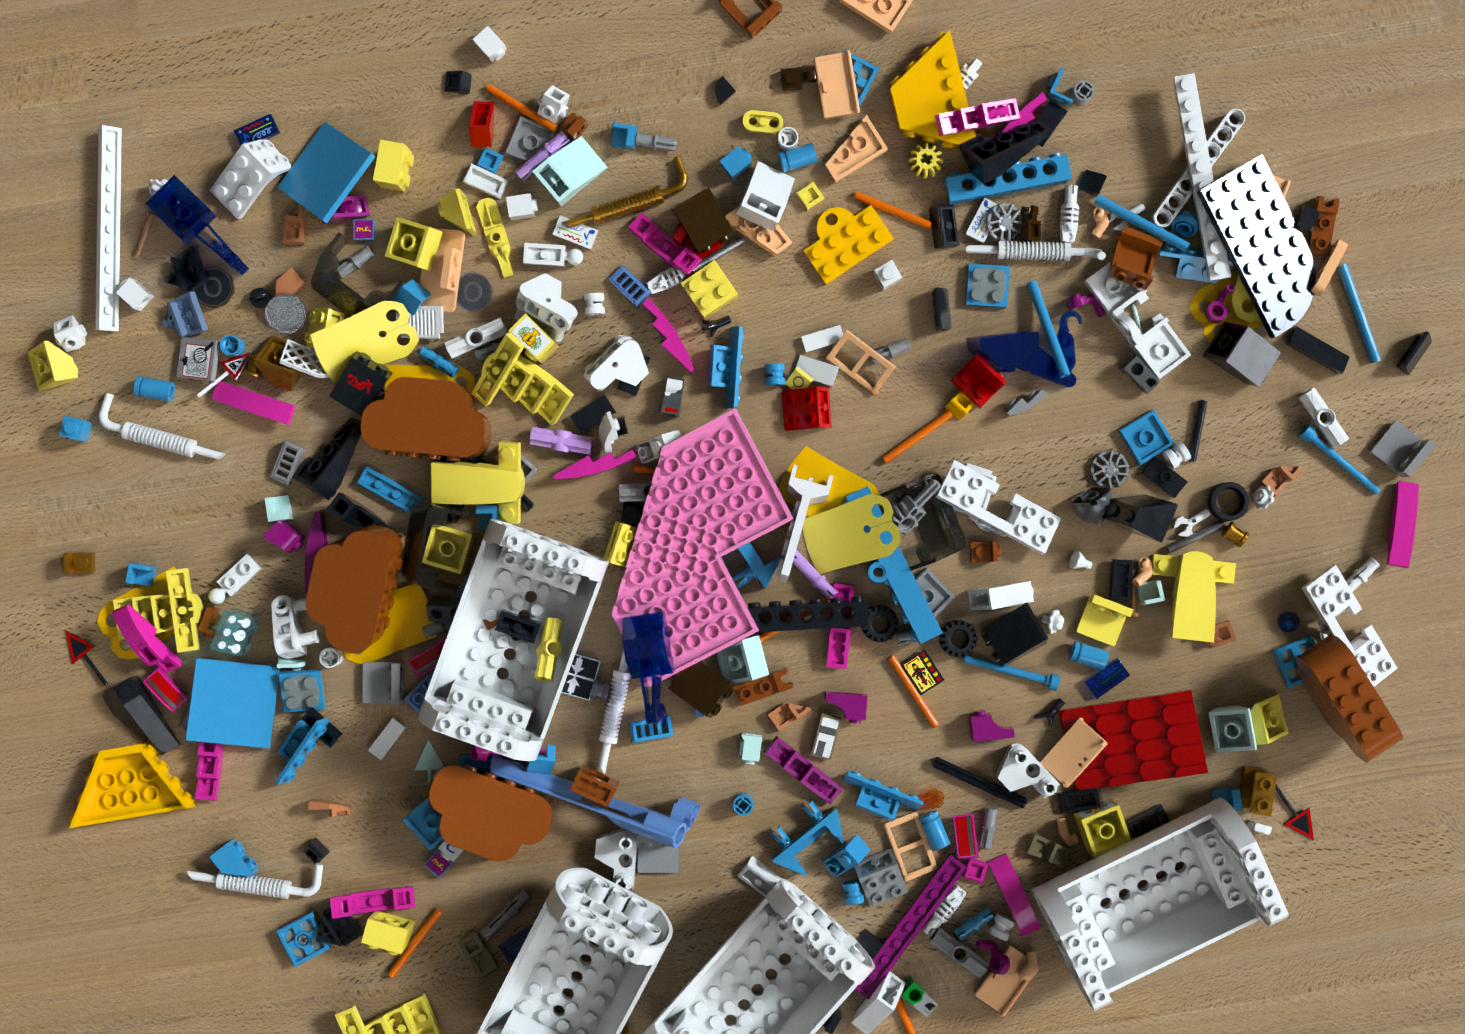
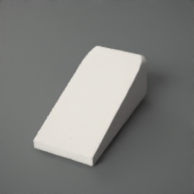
M800 355L796 368L799 367L813 378L814 382L833 387L839 369L837 366Z

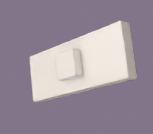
M841 325L802 336L805 352L838 343L843 336Z
M392 718L368 751L382 760L406 727L395 718Z

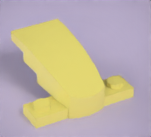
M511 332L505 334L497 350L484 361L481 371L482 375L471 394L486 407L491 404L501 388L513 402L519 400L532 414L538 412L549 424H556L574 394L545 370L521 356L520 353L525 345Z
M499 442V465L480 462L477 464L437 461L431 463V503L465 505L498 503V520L510 524H519L521 522V497L525 488V477L521 468V442Z
M1191 551L1179 557L1152 554V575L1175 577L1172 594L1174 599L1171 618L1173 619L1170 638L1214 643L1216 617L1215 582L1234 584L1236 563L1213 561V557L1199 551Z
M189 568L166 571L169 594L113 600L114 610L129 604L157 629L155 634L174 630L177 653L200 649L196 624L202 620L203 604L197 594H192ZM117 626L118 640H124L125 638Z
M426 994L413 998L366 1024H363L355 1005L335 1014L343 1034H439L442 1031Z

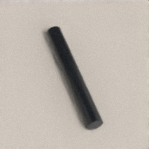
M1199 400L1190 447L1191 459L1188 461L1196 462L1208 402L1205 400Z

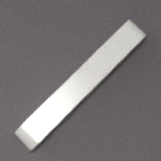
M1233 109L1228 112L1208 137V149L1213 152V158H1210L1211 167L1243 125L1245 114L1242 110ZM1234 116L1237 119V124H1232L1229 117ZM1218 132L1225 135V141L1218 139ZM1188 166L1150 218V222L1163 229L1173 221L1193 193ZM1181 182H1186L1189 185V191L1181 188ZM1170 198L1177 201L1176 208L1169 205ZM1157 215H1162L1165 218V224L1158 223Z

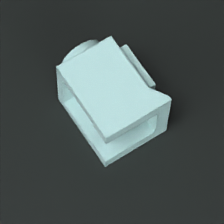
M742 733L743 740H741L739 756H742V763L755 764V761L759 762L762 735Z

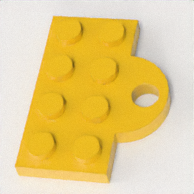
M872 205L855 216L844 208L835 207L826 210L820 216L817 223L819 240L803 250V252L825 285H827L893 241L894 238ZM828 215L836 216L837 223L835 225H828L825 219Z

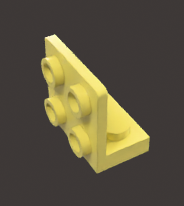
M1090 594L1076 632L1115 646L1126 616L1131 617L1134 609L1095 594Z

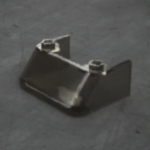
M338 232L317 261L311 279L312 288L348 317L379 302L394 301L401 287L406 284L402 280L398 282L388 296L382 291L374 290L364 299L333 275L339 267V260L336 256L349 240Z
M931 473L880 495L885 497L893 494L895 502L899 503L906 495L915 498L932 479L937 480L940 485L942 484V479L937 473ZM937 492L922 506L926 514L918 521L917 529L923 543L917 546L916 551L920 562L911 566V571L944 559L964 549L966 546V539L953 506L936 498Z
M418 500L413 503L410 510L401 574L405 579L423 588L455 594L460 590L461 584L437 580L436 572L430 567L423 566L424 563L422 562L428 541L430 527L438 528L443 526L447 521L448 513L469 517L474 513V509L450 504L431 503L428 500Z

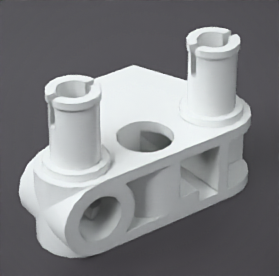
M546 273L523 283L520 286L515 301L518 307L515 319L518 321L526 313L553 327L550 337L556 342L562 341L565 331L571 328L578 313L572 304L561 299V281Z
M618 335L614 339V344L594 363L586 365L583 376L597 391H602L615 378L636 386L649 372L638 343L630 336Z
M286 595L276 597L271 603L274 646L280 657L291 659L307 655V645L319 643L320 641L317 630L304 633L299 623L298 614L300 611L306 610V598L296 600L293 597L289 598Z
M1013 743L1007 748L995 775L1010 792L1032 785L1045 799L1048 796L1054 795L1060 786L1040 762L1023 745ZM1029 766H1033L1032 771H1028Z
M619 829L598 836L596 839L595 858L614 869L613 882L616 885L633 891L638 851L637 834ZM628 855L629 860H625L624 856Z

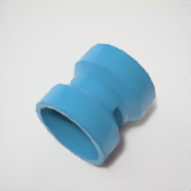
M227 335L220 341V349L226 355L238 357L245 351V343L239 337Z
M785 364L765 365V372L767 373L765 386L785 385V378L783 377Z
M743 792L736 795L733 802L734 811L740 816H746L752 812L754 801L751 795Z
M850 880L842 883V890L846 892L844 896L845 905H855L864 902V895L859 891L862 888L860 880Z

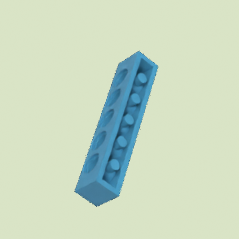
M1054 153L1046 159L1033 157L1029 159V162L1021 163L1020 160L1003 173L1011 175L1012 182L1010 183L1005 182L1001 175L993 179L992 185L987 187L972 175L969 170L967 174L962 175L960 172L948 174V177L944 180L948 205L1068 183L1072 176L1068 155L1061 156V153ZM1043 166H1049L1052 169V174L1046 175L1043 172ZM1029 170L1032 173V178H1025L1022 171ZM962 182H970L972 189H963Z

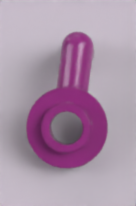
M1228 284L1218 293L1216 301L1206 307L1205 316L1210 322L1219 323L1226 318L1228 311L1224 301L1235 290L1233 284Z
M1080 293L1070 297V302L1067 303L1070 312L1092 303L1098 318L1106 315L1103 307L1093 294L1081 296Z
M978 939L976 947L990 950L992 953L990 959V970L992 973L1005 975L1010 968L1008 956L1000 954L995 942Z

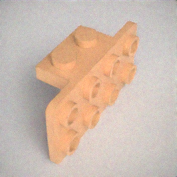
M434 228L443 232L431 271L421 270L420 285L430 292L431 295L420 306H443V312H454L456 309L465 233L460 230Z

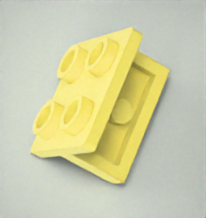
M313 307L308 316L309 328L304 337L305 346L314 348L310 334L344 320L345 313L334 311L330 308Z
M615 521L604 559L608 560L609 563L626 567L637 528Z

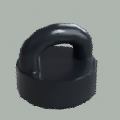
M256 288L250 293L249 301L254 307L263 309L268 307L271 295L266 289Z

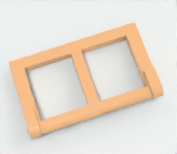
M848 330L826 358L869 390L874 396L896 368L895 365ZM847 339L865 351V354L853 370L835 358ZM869 356H872L887 368L875 386H872L856 374Z
M917 811L895 818L893 822L886 821L882 823L904 882L938 869L921 822L918 819ZM914 819L921 839L897 848L890 828ZM924 845L931 864L907 873L900 853Z

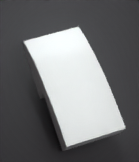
M610 411L605 413L599 426V439L605 454L613 452L611 444L614 443V440L618 439L617 430H620L617 418L613 419Z

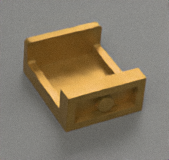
M1243 766L1240 784L1242 808L1250 809L1251 814L1271 817L1277 775L1262 768Z

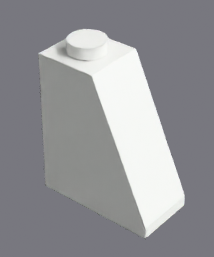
M1031 581L967 590L971 611L992 610L1034 602Z
M889 971L869 1000L866 998L857 1009L851 1023L865 1034H870L894 1011L906 983Z

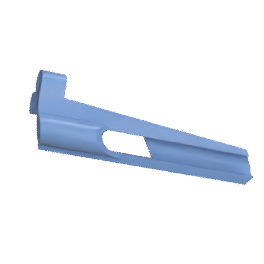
M493 755L488 767V771L492 774L604 814L624 830L673 848H678L681 845L686 832L692 827L700 809L699 802L685 797H679L677 803H674L670 815L612 798L608 807L627 813L630 817L629 819L581 801L582 797H586L571 791L570 788L573 782L552 774L526 771L527 765L499 755Z

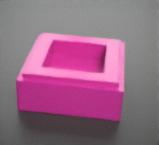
M969 858L966 863L967 868L962 876L983 883L989 864L975 858Z

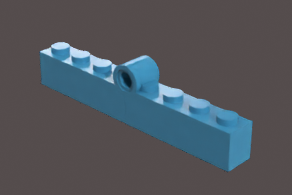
M866 486L846 496V502L843 504L872 494L869 487ZM878 504L872 507V514L875 517L883 515ZM868 525L863 528L866 533H869L871 530ZM884 531L881 533L880 540L883 544H890L893 538L890 532ZM899 546L890 556L872 560L873 564L867 570V578L873 584L883 583L885 587H890L892 591L890 597L895 606L899 605L902 611L899 615L904 624L908 623L911 629L909 635L912 641L920 645L942 634L943 632ZM880 569L882 577H875L873 571Z

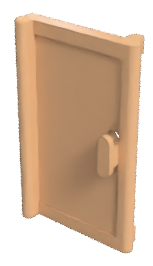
M850 50L844 53L814 57L823 119L860 113Z
M1080 717L1043 758L1040 764L1056 777L1064 787L1068 788L1108 743Z
M1011 944L1003 953L1010 960L1008 972L1005 975H998L991 971L974 994L1001 1013L1002 1016L1007 1014L1029 983V981L1021 980L1018 976L1019 971L1028 964L1027 956Z

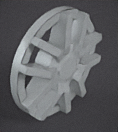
M1009 203L995 205L989 211L986 218V227L991 237L997 241L1005 242L1015 239L1021 233L1023 218L1020 209ZM1003 206L1009 207L1007 211L1004 210ZM999 208L1001 215L996 212V209ZM1013 209L1015 213L1012 216H1010V213ZM992 214L996 218L994 221H990ZM996 223L997 227L991 230L990 224ZM1013 223L1018 224V229L1012 227ZM999 230V237L994 234L995 231ZM1004 231H1006V239L1003 238Z
M1111 450L1103 451L1093 459L1090 473L1097 485L1108 486L1110 489L1121 486L1129 476V465L1121 453ZM1110 454L1108 461L1103 457V455ZM1113 454L1118 456L1115 462H1112ZM1098 458L1104 462L1103 465L1096 462ZM1120 459L1123 460L1125 465H1118ZM1095 465L1101 469L1094 473ZM1125 467V473L1118 472V468ZM1102 473L1103 477L1098 480L1095 476ZM1117 475L1124 476L1120 482ZM1112 477H1114V479H1115V481H1116V485H1112V483H1111V478H1112ZM1107 478L1108 485H1104L1101 482Z

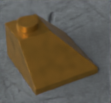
M271 335L254 359V363L272 385L292 391L302 372L279 363L287 341ZM302 350L297 351L299 355L304 354ZM289 352L291 357L296 356L294 352ZM299 359L294 360L297 365L302 364Z

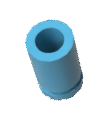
M812 143L786 150L784 153L783 151L779 152L778 156L784 172L818 162Z
M142 376L136 378L134 383L135 396L171 402L174 397V382L148 377L144 378Z
M1074 641L1069 652L1070 661L1075 660L1076 663L1101 671L1105 669L1109 658V651L1078 641Z
M937 810L926 812L918 818L922 822L921 826L932 851L942 849L950 844Z

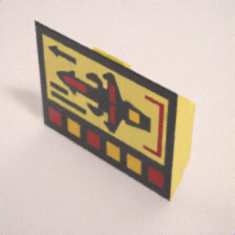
M925 649L901 664V667L920 696L945 680Z

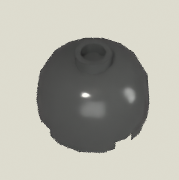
M1095 486L1091 488L1092 492L1085 494L1084 490L1076 494L1071 499L1076 515L1083 521L1094 522L1095 524L1105 521L1102 516L1106 513L1105 509L1110 504V499L1113 498L1108 486Z

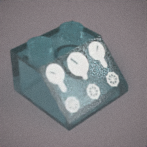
M237 608L225 610L210 649L235 656H242L248 653L252 644L250 642L251 636L256 633L259 627L257 622L259 617Z

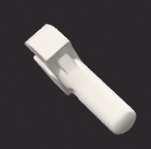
M1140 203L1129 211L1138 215L1145 211V206ZM1111 213L1109 217V223L1114 219L1122 218ZM1122 219L1120 225L1112 230L1121 232L1124 226L1128 227L1127 221Z
M1204 509L1189 519H1184L1183 516L1175 519L1172 528H1176L1180 524H1187L1184 531L1176 535L1188 537L1193 534L1192 527L1209 517L1210 512Z

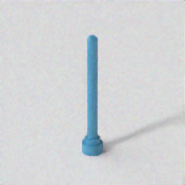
M1308 424L1298 434L1300 439L1304 442H1312L1373 494L1380 492L1378 486L1317 436L1318 434L1315 432L1316 429Z
M969 655L962 658L964 663L1043 683L1044 686L1053 691H1057L1060 675L1052 673L1045 676L1011 666L1003 667L996 662Z

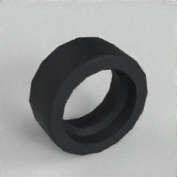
M1234 482L1216 485L1210 491L1207 499L1208 509L1211 514L1217 519L1224 521L1241 518L1247 512L1250 504L1249 495L1245 488ZM1227 489L1235 491L1240 497L1239 508L1230 514L1220 511L1216 502L1219 493Z

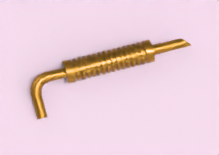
M681 156L673 159L679 175V182L676 185L660 190L658 185L653 187V189L649 188V191L645 189V192L643 190L641 193L637 192V195L633 193L634 196L630 194V197L627 195L626 198L622 197L621 200L618 198V201L615 199L612 202L611 200L610 203L606 202V205L602 203L603 206L599 204V207H591V213L561 223L572 228L595 220L596 225H598L602 221H610V218L613 220V217L618 218L617 216L622 217V214L625 216V213L629 215V212L631 214L633 211L637 212V209L641 211V208L644 210V207H653L652 205L656 206V203L658 205L663 204L664 197L678 194L687 186L688 175Z

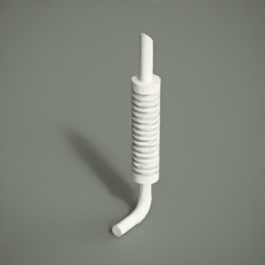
M998 241L997 246L968 245L966 247L967 253L997 254V259H1004L1005 257V259L1013 258L1014 260H1020L1021 258L1022 260H1025V258L1026 260H1029V258L1030 260H1033V258L1034 260H1037V258L1041 260L1042 258V260L1050 259L1051 261L1053 259L1055 261H1070L1071 256L1095 257L1100 260L1106 257V254L1100 249L1071 248L1070 242H1055V244L1054 242H1051V244L1050 242H1047V244L1046 242H1043V244L1039 242L1038 244V242L1034 243L1032 241L1031 243L1029 241H1023L1022 243L1021 241L1018 243L1017 241H1014V243L1013 241H1010V243L1009 241H1006V243L1005 241Z
M106 393L98 415L99 421L104 428L122 433V439L142 443L143 445L146 444L147 446L185 455L190 458L195 454L213 459H220L226 455L225 453L197 446V440L177 436L129 421L124 425L113 423L108 419V411L114 395Z
M629 647L625 648L622 653L619 670H613L612 676L614 678H612L613 682H611L612 686H610L612 690H609L611 694H608L610 698L607 699L609 702L606 703L608 705L606 706L607 710H605L606 714H604L606 718H603L605 722H602L604 726L601 727L603 730L600 731L602 734L599 736V741L603 742L599 767L604 774L611 744H617L618 737L616 736L619 735L617 732H619L620 729L618 728H620L619 724H621L619 720H622L620 716H623L621 712L624 711L622 708L625 707L623 705L626 702L624 701L626 700L625 696H627L625 692H628L626 688H629L627 684L630 683L628 680H630L632 674L627 672L629 659L632 655Z
M315 864L313 882L308 888L293 887L292 882L289 880L263 878L262 876L255 875L247 877L224 874L220 871L218 875L187 871V873L193 880L216 883L217 889L288 899L290 895L310 897L316 894L321 886L323 864Z

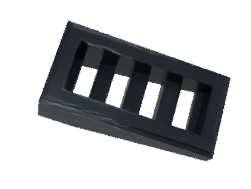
M1100 788L1057 793L1061 814L1100 808L1103 803ZM1091 793H1094L1095 802L1091 800ZM1084 794L1086 796L1087 804L1083 803L1082 795ZM1076 795H1077V800H1078V804H1079V805H1077V806H1075L1074 797H1073V796H1076ZM1065 797H1069L1070 807H1067Z
M1162 804L1125 821L1132 839L1170 822ZM1157 811L1163 820L1161 822L1158 821L1155 815ZM1149 816H1152L1155 825L1152 826L1148 818ZM1142 820H1145L1148 826L1147 829L1144 828ZM1135 824H1138L1141 832H1137Z

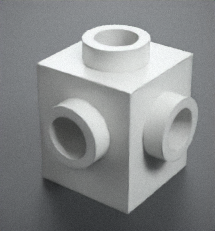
M552 85L539 98L537 114L556 123L560 117L564 118L569 108L566 105L570 95Z
M73 315L54 322L55 341L66 352L80 349L85 345L86 329L82 324L79 325Z

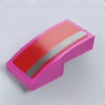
M442 639L407 661L417 678L436 668L446 641L445 639Z
M159 667L143 680L150 691L172 712L188 699V695L173 683V679Z
M974 814L954 815L953 821L958 860L979 858Z

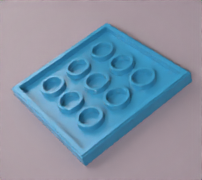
M324 122L277 188L327 224L376 156Z
M196 658L186 740L270 749L280 668H277V666Z

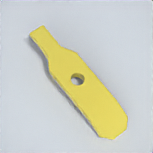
M490 197L481 199L476 208L491 255L499 261L504 278L513 276L509 261L511 247L496 200ZM495 234L500 235V239L498 241L493 240V236Z

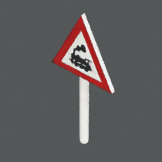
M250 353L220 362L226 372L215 379V382L210 383L200 391L197 397H201L229 374L237 380L250 358Z

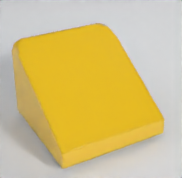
M959 391L945 408L958 420H961L975 404Z

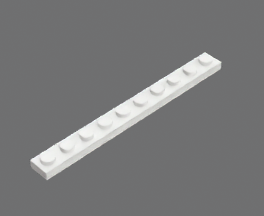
M1195 73L1176 76L1172 80L1208 281L1230 278L1227 252L1197 194L1198 190L1214 182Z
M101 125L98 131L95 330L116 332L119 331V295L116 292L119 290L122 128Z

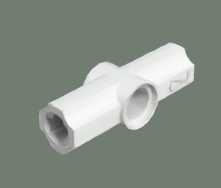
M498 318L478 328L470 329L467 333L445 342V346L451 358L454 359L476 348H482L485 344L505 336L508 332L502 319ZM480 333L481 341L474 344L472 336Z
M1311 388L1298 397L1311 416L1312 424L1319 428L1332 449L1349 439L1337 422L1335 413L1327 407L1315 388ZM1321 413L1327 416L1325 423L1320 421Z

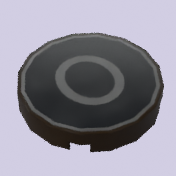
M217 267L205 268L208 283L195 290L196 297L202 305L210 308H220L226 305L234 294V281L231 275L223 269Z

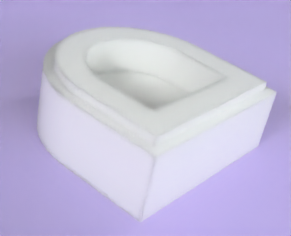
M1248 820L1247 827L1249 829L1267 835L1271 833L1272 826Z

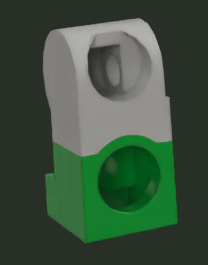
M910 975L905 980L906 984L901 995L918 1011L928 1017L939 1004Z

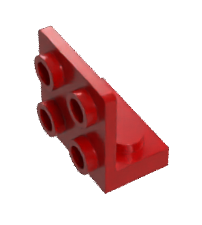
M978 354L950 380L979 409L1007 383L1004 380V376L999 371L994 370L985 357Z
M816 386L782 391L785 431L832 428L829 387Z

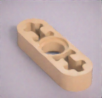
M1337 239L1331 247L1329 256L1324 260L1316 275L1315 285L1311 289V292L1315 295L1320 296L1325 290L1348 247V243Z

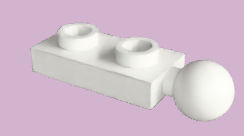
M524 243L523 264L565 267V260L572 265H578L583 260V254L580 250L571 249L569 252H566L565 245Z
M246 554L217 581L221 587L214 588L209 592L208 598L210 602L221 604L225 600L226 593L233 597L262 568L249 554Z

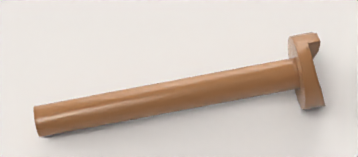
M147 210L145 214L149 216L134 254L137 257L140 256L153 218H158V214H151Z
M1133 570L1132 579L1136 577V570ZM1132 582L1131 609L1134 610L1131 617L1133 615L1138 617L1140 613H1136V586Z

